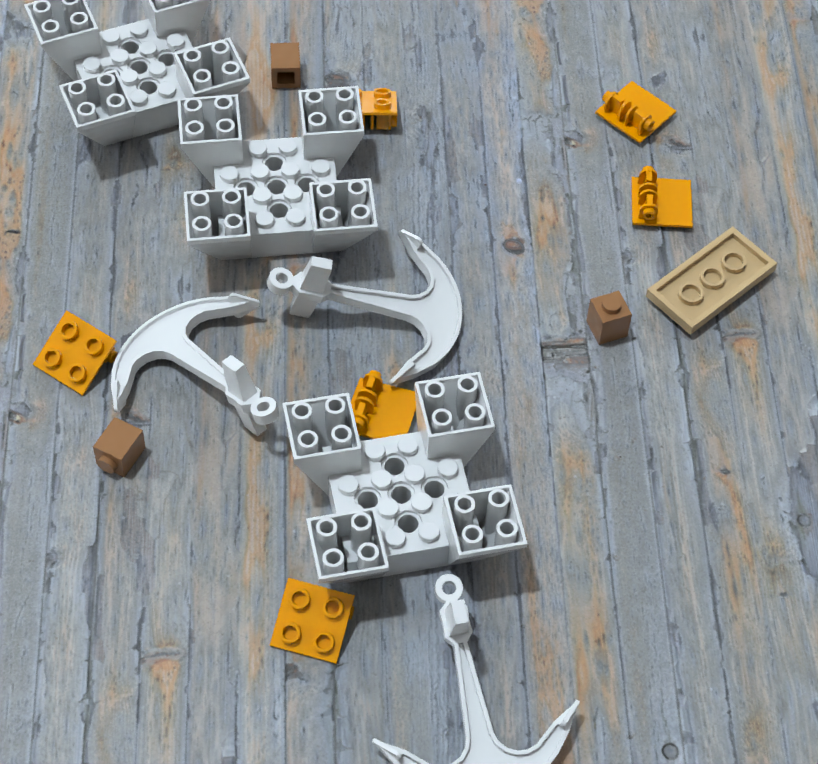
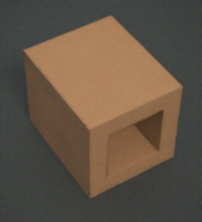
M299 42L270 43L272 89L301 88Z
M615 291L590 299L586 321L596 341L601 345L628 336L632 313L620 291Z
M116 417L113 418L93 446L96 464L107 473H116L123 477L127 475L146 448L143 430Z

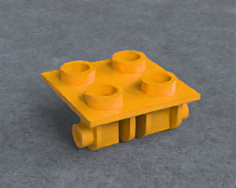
M631 81L618 93L607 91L602 97V101L605 104L597 109L595 114L640 144L672 117L677 110Z
M359 88L364 130L365 115H371V130H374V115H377L376 129L391 130V127H397L396 91H391L388 88L362 91Z
M652 166L643 167L639 177H631L632 225L693 227L691 180L657 178V172Z
M66 310L33 365L84 396L103 363H113L118 353L115 351L114 346L117 341Z
M371 370L368 374H365L364 378L359 379L351 400L358 435L377 439L407 434L416 412L415 391L384 384L381 373L376 370Z
M288 578L270 646L337 664L347 624L353 616L355 595Z

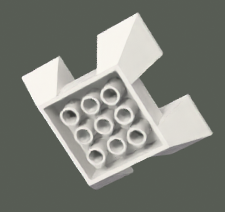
M38 0L24 4L42 49L73 80V82L59 85V90L77 132L103 146L179 125L177 98L238 94L250 83V77L230 37L194 48L192 46L210 0H142L146 19L101 32L98 30L86 0Z
M358 86L298 90L301 137L242 141L238 94L177 98L181 149L215 188V190L184 192L187 245L219 260L344 251L378 231L371 178L337 180V176L364 137V124Z
M480 372L415 382L418 432L360 441L349 393L282 403L294 464L329 496L332 514L306 518L319 583H350L478 561L527 547V539L511 484L473 491L469 490L464 467L495 431V424Z

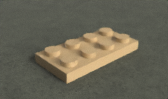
M732 226L648 288L646 297L691 335L776 270L777 262Z

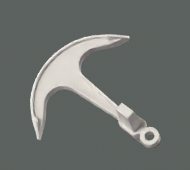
M404 229L399 231L401 241L408 256L412 258L427 280V290L420 294L409 295L332 284L328 279L332 270L333 260L312 256L304 271L295 276L283 267L274 268L270 272L267 279V287L272 293L285 295L291 291L293 294L289 312L291 315L309 318L318 303L331 300L413 324L424 338V348L410 358L388 382L391 386L414 379L435 368L447 356L460 332L462 302L453 276L442 260L423 243L420 237ZM276 279H280L284 283H279Z
M231 293L229 296L201 298L171 307L145 322L123 344L114 361L111 375L114 412H120L126 405V399L130 394L135 374L140 367L157 359H167L225 392L228 403L235 406L244 427L257 436L267 429L266 425L274 422L279 416L276 401L271 397H263L261 390L254 386L245 364L230 355L222 361L221 367L189 339L192 329L199 323L233 315L241 318L258 308L260 301L236 293Z
M453 574L442 575L435 584L434 594L441 603H444L439 611L444 640L447 642V645L453 646L465 735L464 750L461 756L451 764H551L558 755L570 731L574 714L580 701L576 699L572 706L551 724L537 744L531 748L517 751L507 748L500 743L491 725L468 646V640L473 630L469 620L468 606L465 605L464 599L459 600L463 592V584ZM451 584L454 586L455 592L451 595L445 594L442 586ZM376 738L372 740V743L380 749L392 764H430L404 749L381 742Z

